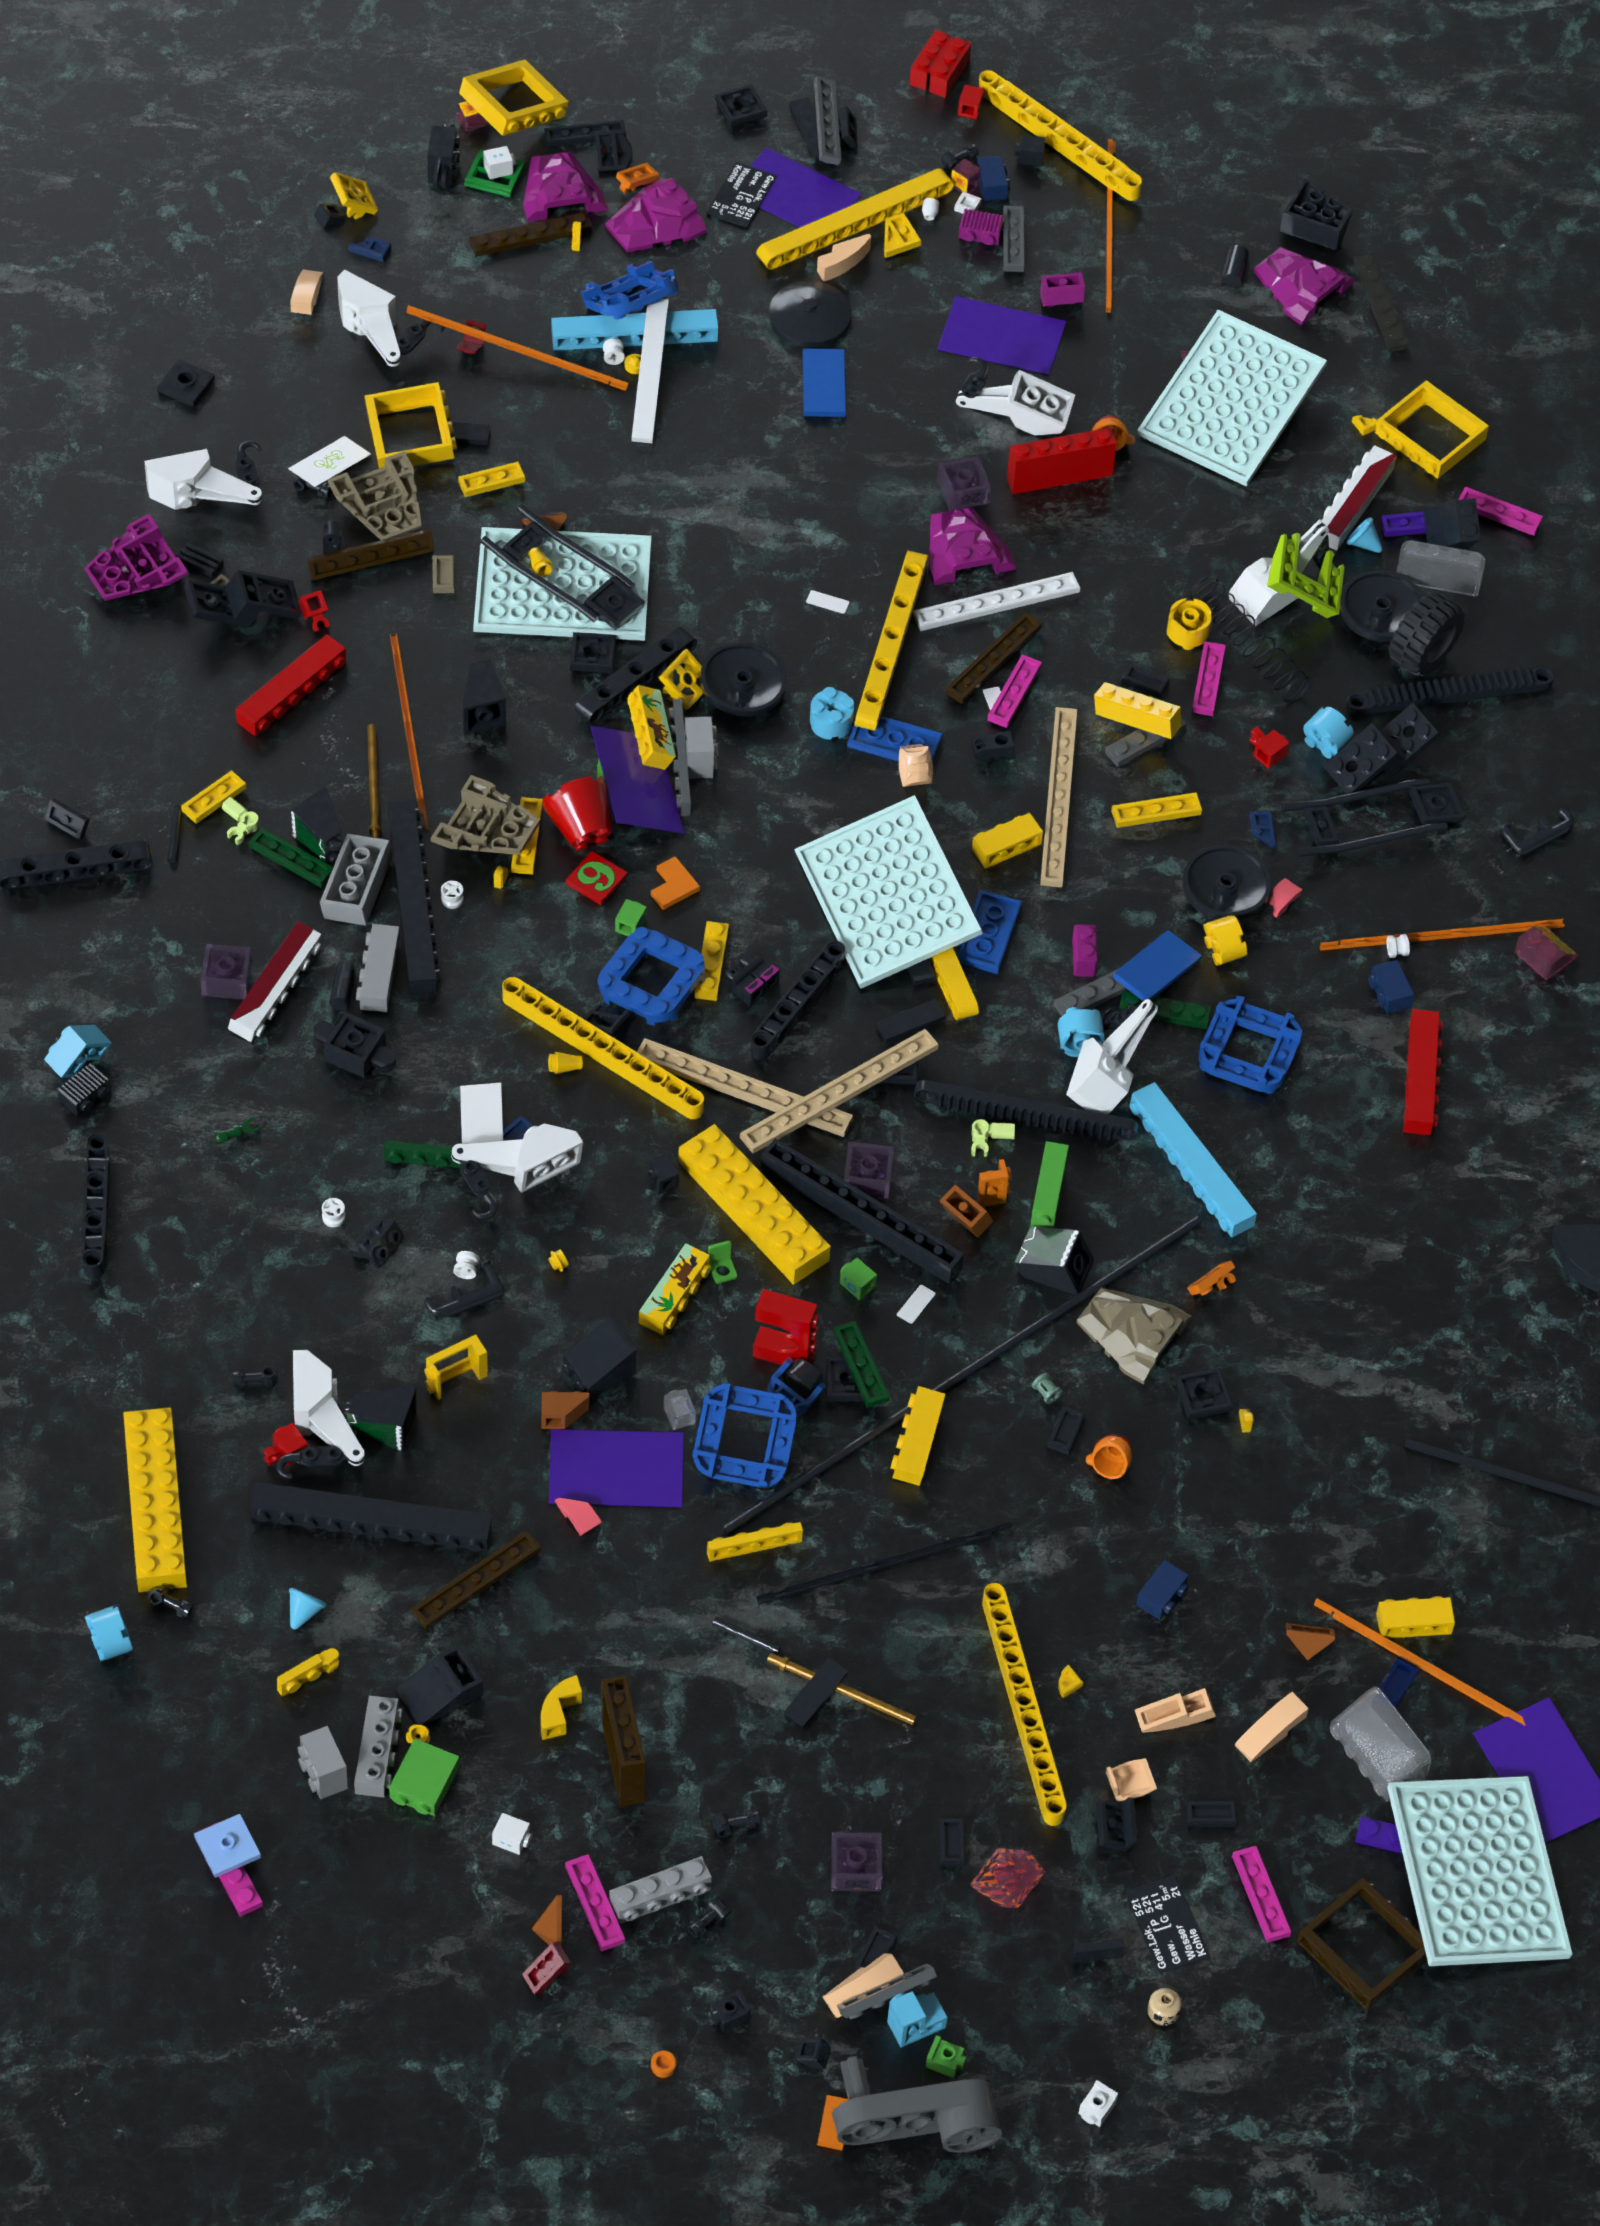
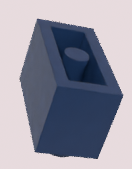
M1001 156L977 158L976 174L982 200L1007 199V191L1010 190L1011 186L1010 179L1006 178L1007 166L1003 164Z
M1398 960L1372 966L1369 984L1372 989H1375L1378 1003L1384 1007L1386 1013L1410 1008L1414 993Z
M1164 1560L1138 1593L1136 1605L1161 1620L1165 1613L1168 1615L1171 1613L1178 1596L1182 1598L1189 1587L1187 1585L1188 1574Z

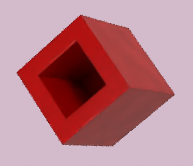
M964 85L959 100L958 116L972 119L978 118L983 103V88Z

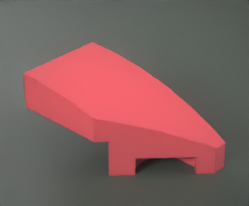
M1286 878L1280 881L1272 889V895L1269 900L1270 905L1274 907L1273 915L1277 918L1284 913L1288 905L1300 897L1303 889Z
M557 1498L555 1500L564 1517L570 1519L580 1536L601 1523V1520L589 1503L565 1498Z

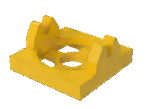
M335 172L330 176L342 205L348 207L347 216L349 218L353 215L354 219H358L365 213L375 215L378 208L365 181ZM347 193H349L351 196H353V197L355 198V200L349 198V196H348Z
M688 649L683 650L659 676V679L665 685L662 693L670 695L669 701L682 699V706L685 710L690 709L703 695L700 684L702 666ZM674 670L680 675V683L677 686L673 682ZM685 673L690 674L692 677L691 685L685 683ZM696 678H699V686L696 684ZM685 687L691 688L694 694L685 695L681 691Z

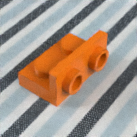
M1004 1159L999 1160L997 1171L989 1170L979 1174L977 1202L981 1207L1006 1203L1007 1194H1010L1009 1181L1011 1180L1010 1167H1006Z

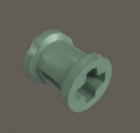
M1048 1373L1041 1374L1032 1383L1033 1389L1038 1390L1043 1395L1046 1404L1056 1401L1062 1393V1389L1056 1387L1050 1380Z

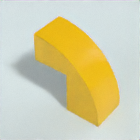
M577 1675L563 1680L547 1695L541 1710L542 1740L566 1734V1721L562 1708L582 1703V1690Z

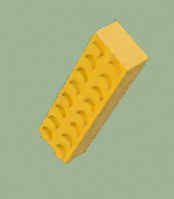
M715 1124L679 1147L678 1163L793 1285L829 1262L831 1246Z
M171 1408L123 1412L138 1592H148L150 1589L160 1585L165 1586L167 1590L187 1588Z

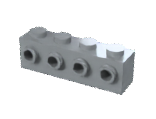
M372 924L371 933L367 932L366 946H368V951L364 950L363 952L365 969L360 970L359 982H362V986L357 987L356 1000L360 1001V1010L387 1012L400 940L399 926Z
M369 1696L354 1782L355 1794L385 1797L386 1788L389 1789L391 1785L392 1774H388L389 1766L394 1767L395 1752H392L393 1745L398 1744L399 1730H396V1724L401 1723L403 1709L399 1708L398 1699Z
M701 1856L610 1890L609 1903L618 1923L622 1924L710 1891L711 1875Z

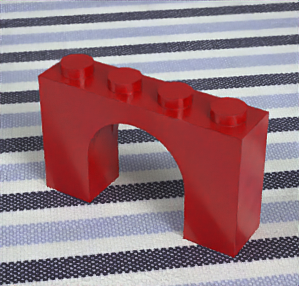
M763 1289L756 1306L755 1320L780 1327L791 1334L760 1326L753 1345V1357L782 1365L788 1358H791L793 1362L796 1359H803L813 1365L817 1354L815 1349L818 1342L816 1337L819 1330L817 1325L820 1317L819 1314H816L817 1304Z

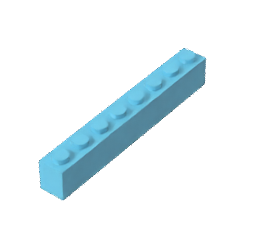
M716 309L667 312L664 344L718 341ZM646 313L626 314L624 318L615 320L613 316L605 315L551 318L553 351L603 348L604 342L609 339L621 340L623 347L642 346Z
M1154 1082L1132 1093L1130 1103L1132 1113L1140 1118L1145 1130L1154 1136L1156 1144L1159 1148L1164 1149L1169 1161L1180 1170L1182 1178L1191 1184L1195 1195L1204 1201L1209 1213L1214 1214L1218 1219L1222 1230L1227 1231L1232 1238L1254 1227L1257 1213L1157 1084Z

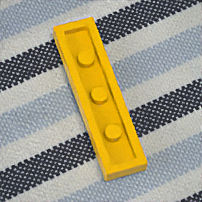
M1189 793L1112 805L1111 811L1116 827L1120 828L1201 815L1202 808L1197 793Z
M521 797L520 805L541 821L543 799ZM540 824L520 855L513 854L511 873L533 875Z
M710 921L706 923L701 953L704 957L706 979L703 984L698 983L696 986L695 998L717 1001L729 924Z
M789 1522L775 1528L766 1527L751 1533L742 1532L728 1538H715L709 1541L707 1545L709 1562L802 1542L803 1529L801 1522Z

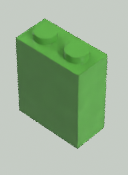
M414 1739L389 1787L390 1798L399 1805H408L415 1808L421 1814L435 1816L460 1768L459 1756Z

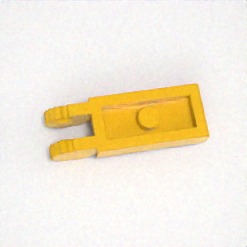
M334 1648L325 1650L278 1676L277 1690L280 1695L284 1696L287 1693H294L302 1684L319 1678L322 1672L331 1673L334 1669L338 1668V1650Z

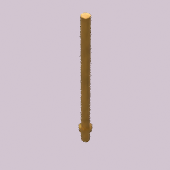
M369 724L367 726L371 819L369 833L371 838L380 839L382 826L379 824L376 725Z
M770 1653L767 1662L778 1666L781 1671L788 1670L808 1680H811L816 1672L791 1662L790 1658L786 1656L782 1658ZM842 1683L835 1690L842 1695L911 1725L915 1723L917 1716Z

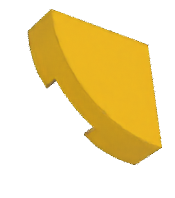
M574 222L572 228L573 251H580L581 222Z
M1358 415L1352 417V423L1362 435H1366L1376 430L1377 419Z
M503 866L497 867L494 872V887L503 888L509 874L508 868Z
M1240 1409L1239 1417L1242 1433L1250 1432L1254 1421L1253 1414L1249 1409Z
M1067 1665L1062 1670L1059 1678L1058 1688L1063 1698L1083 1686V1681L1070 1665Z

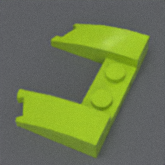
M1287 534L1281 535L1271 563L1267 587L1280 594L1290 593L1313 605L1312 611L1326 618L1338 615L1340 611L1344 565L1336 568L1332 563L1335 554L1331 550L1327 551L1318 581L1316 582L1296 571L1301 534H1292V539L1288 540Z

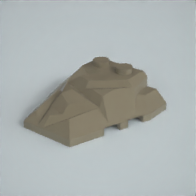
M405 451L385 458L384 467L350 479L346 472L328 479V484L336 499L380 540L404 535L422 527L419 503L416 496L417 489L414 482V468Z
M471 775L461 790V804L448 824L442 822L439 824L431 837V842L450 849L520 855L540 824V820L521 805L516 806L512 803L507 794L502 795L496 790V786L491 782Z
M1100 1288L1076 1323L1095 1343L1099 1342L1104 1347L1105 1354L1109 1358L1113 1357L1119 1363V1369L1124 1374L1144 1385L1156 1368L1157 1358L1176 1333L1180 1335L1191 1321L1192 1316L1172 1304Z

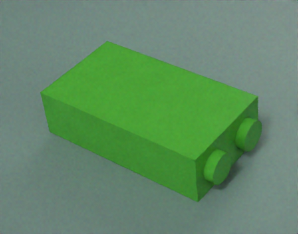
M1046 1141L1030 1225L1032 1227L1054 1228L1069 1145Z

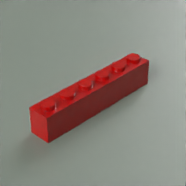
M325 635L236 708L237 723L254 736H257L261 731H265L272 722L281 718L289 708L297 705L300 699L306 694L311 693L318 684L326 681L335 670L344 666L346 662V648L329 635Z
M1412 1009L1409 1023L1403 1132L1430 1135L1432 1127L1437 1126L1438 1113H1434V1108L1438 1107L1439 1095H1435V1089H1439L1440 1076H1436V1071L1440 1070L1441 1058H1437V1053L1441 1052L1442 1040L1438 1039V1034L1441 1035L1443 1021H1439V1012Z

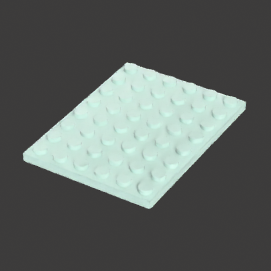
M1217 310L1138 428L1137 435L1247 486L1325 368L1327 360Z
M482 527L481 539L486 536L502 549L522 529ZM557 531L613 566L635 583L632 591L645 601L644 606L616 631L600 618L593 623L580 611L511 568L482 543L480 544L474 632L573 637V632L609 634L616 635V639L645 641L651 536ZM550 536L537 547L553 564L551 574L544 577V579L582 603L612 577ZM528 555L520 563L532 570L531 560Z
M915 795L794 849L837 941L842 942L845 946V958L860 989L983 934Z
M1528 1776L1389 1783L1387 1787L1429 1966L1569 1959L1572 1956Z

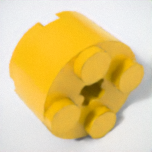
M1186 598L1175 602L1169 613L1167 635L1185 650H1192L1194 647L1202 645L1209 637L1212 621L1211 610L1208 605L1198 599L1187 601Z
M1225 916L1203 924L1207 935L1204 937L1205 944L1208 949H1213L1212 957L1216 966L1247 956L1246 942H1242L1241 935H1243V932L1235 916Z

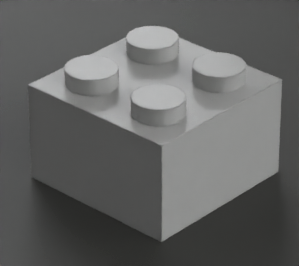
M711 717L685 718V742L689 779L713 778V769H717L718 743L714 739L717 738L716 725H712Z
M328 1726L300 1736L301 1746L298 1747V1752L301 1758L298 1760L302 1771H307L309 1774L308 1783L312 1792L317 1791L321 1800L348 1789L346 1765Z

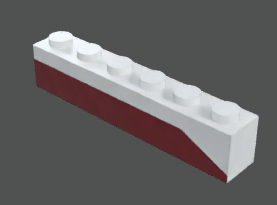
M1375 445L1370 452L1367 451L1364 454L1362 464L1355 467L1352 478H1348L1344 483L1343 491L1336 494L1333 505L1328 506L1325 510L1324 518L1317 521H1322L1329 528L1327 535L1329 536L1330 548L1336 551L1339 549L1394 470L1397 455Z
M299 921L296 923L231 1017L228 1026L230 1031L252 1042L255 1036L260 1037L266 1025L264 1023L266 1020H271L277 1011L275 1008L277 1004H282L288 995V992H286L288 988H293L299 979V972H304L310 963V956L312 954L315 956L322 945L319 943L321 937L319 932Z

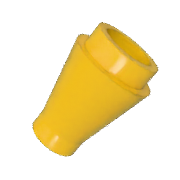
M532 548L528 555L533 572L543 578L549 576L552 572V562L539 548Z
M560 1052L549 1054L548 1068L550 1072L559 1074L582 1069V1056Z

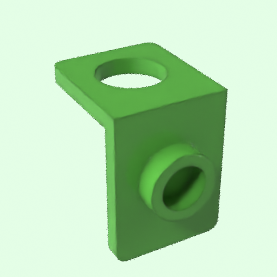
M725 1241L708 1246L710 1271L715 1283L718 1284L736 1279L737 1273L731 1260V1242ZM720 1266H726L729 1268L730 1273L726 1276H721L716 1270Z

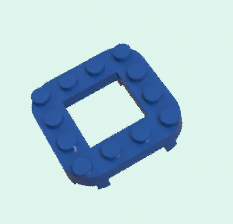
M647 261L639 267H635L634 263L627 265L628 274L602 286L589 282L585 285L586 290L581 291L587 309L605 316H613L615 320L624 318L626 313L631 311H640L644 308L643 306L649 303H658L665 296H673L679 293L674 270L670 269L665 272L655 270L652 261ZM638 285L647 287L631 296L622 294L632 291L633 287Z
M639 927L626 938L602 969L597 981L600 994L606 1004L610 1006L613 1002L646 1018L647 1024L655 1026L656 1023L668 1020L674 1021L678 1017L677 1011L698 983H704L706 969L704 957L697 950L655 930ZM649 954L679 968L658 997L624 981L643 956L647 958Z
M1236 996V999L1225 1002L1220 1001L1207 1033L1200 1044L1198 1055L1200 1069L1213 1076L1256 1091L1269 1094L1274 1093L1283 1084L1300 1045L1302 1029L1294 1020L1295 1016L1287 1012L1284 1017L1244 1003L1245 997ZM1235 1025L1276 1038L1267 1063H1265L1263 1068L1223 1054Z
M721 1384L711 1389L703 1400V1408L693 1449V1459L698 1470L703 1475L712 1479L757 1488H770L778 1485L786 1475L795 1434L797 1413L794 1405L786 1396L779 1393L775 1394L731 1384ZM727 1409L773 1418L764 1463L718 1455Z

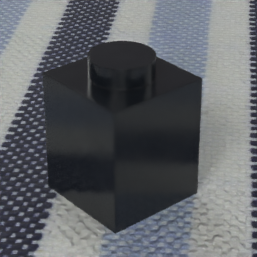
M1021 135V141L1016 143L1015 155H1019L1018 164L1042 166L1045 138Z

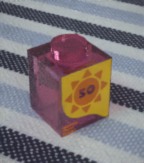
M467 101L458 103L456 119L458 124H462L465 131L488 125V121Z
M964 158L952 169L951 180L954 183L953 188L961 193L969 194L979 185L980 168Z

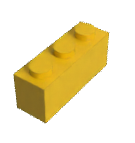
M1030 813L1017 816L1012 821L999 824L986 832L978 833L973 837L972 852L984 869L1041 845L1043 831Z
M1435 1596L1430 1599L1409 1598L1401 1601L1388 1599L1379 1602L1376 1612L1379 1633L1385 1638L1452 1634L1455 1624L1450 1597Z

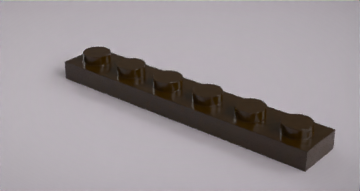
M585 211L469 237V243L475 257L573 236L572 228L574 222H581V234L591 232L592 224Z
M425 529L309 557L307 562L310 578L312 580L321 579L435 551L432 531Z
M1025 612L946 687L945 693L963 704L1042 628V622Z
M524 1531L411 1608V1614L427 1630L540 1553L541 1546L527 1531Z

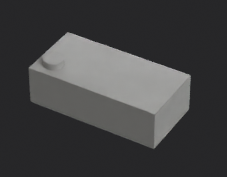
M353 834L346 835L320 900L324 919L366 926L393 858L389 840Z

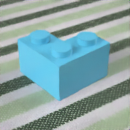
M96 1025L68 1026L62 1031V1036L57 1043L50 1047L49 1053L44 1060L61 1078L75 1076L87 1060H100L112 1043Z
M912 1991L907 1994L900 1993L892 1998L889 2004L887 2023L900 2047H903L946 2028L947 2016L934 1992L915 1997Z

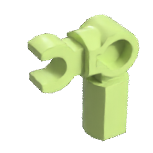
M229 797L223 803L222 809L239 822L237 827H231L227 831V837L230 839L233 835H238L235 838V843L239 845L244 841L245 835H249L251 832L259 829L258 815L255 812H248L245 807L232 797Z
M982 1119L974 1121L971 1132L972 1141L974 1142L971 1148L972 1156H975L976 1149L980 1148L984 1150V1157H987L989 1150L987 1144L988 1137H991V1139H1014L1015 1123L988 1124Z

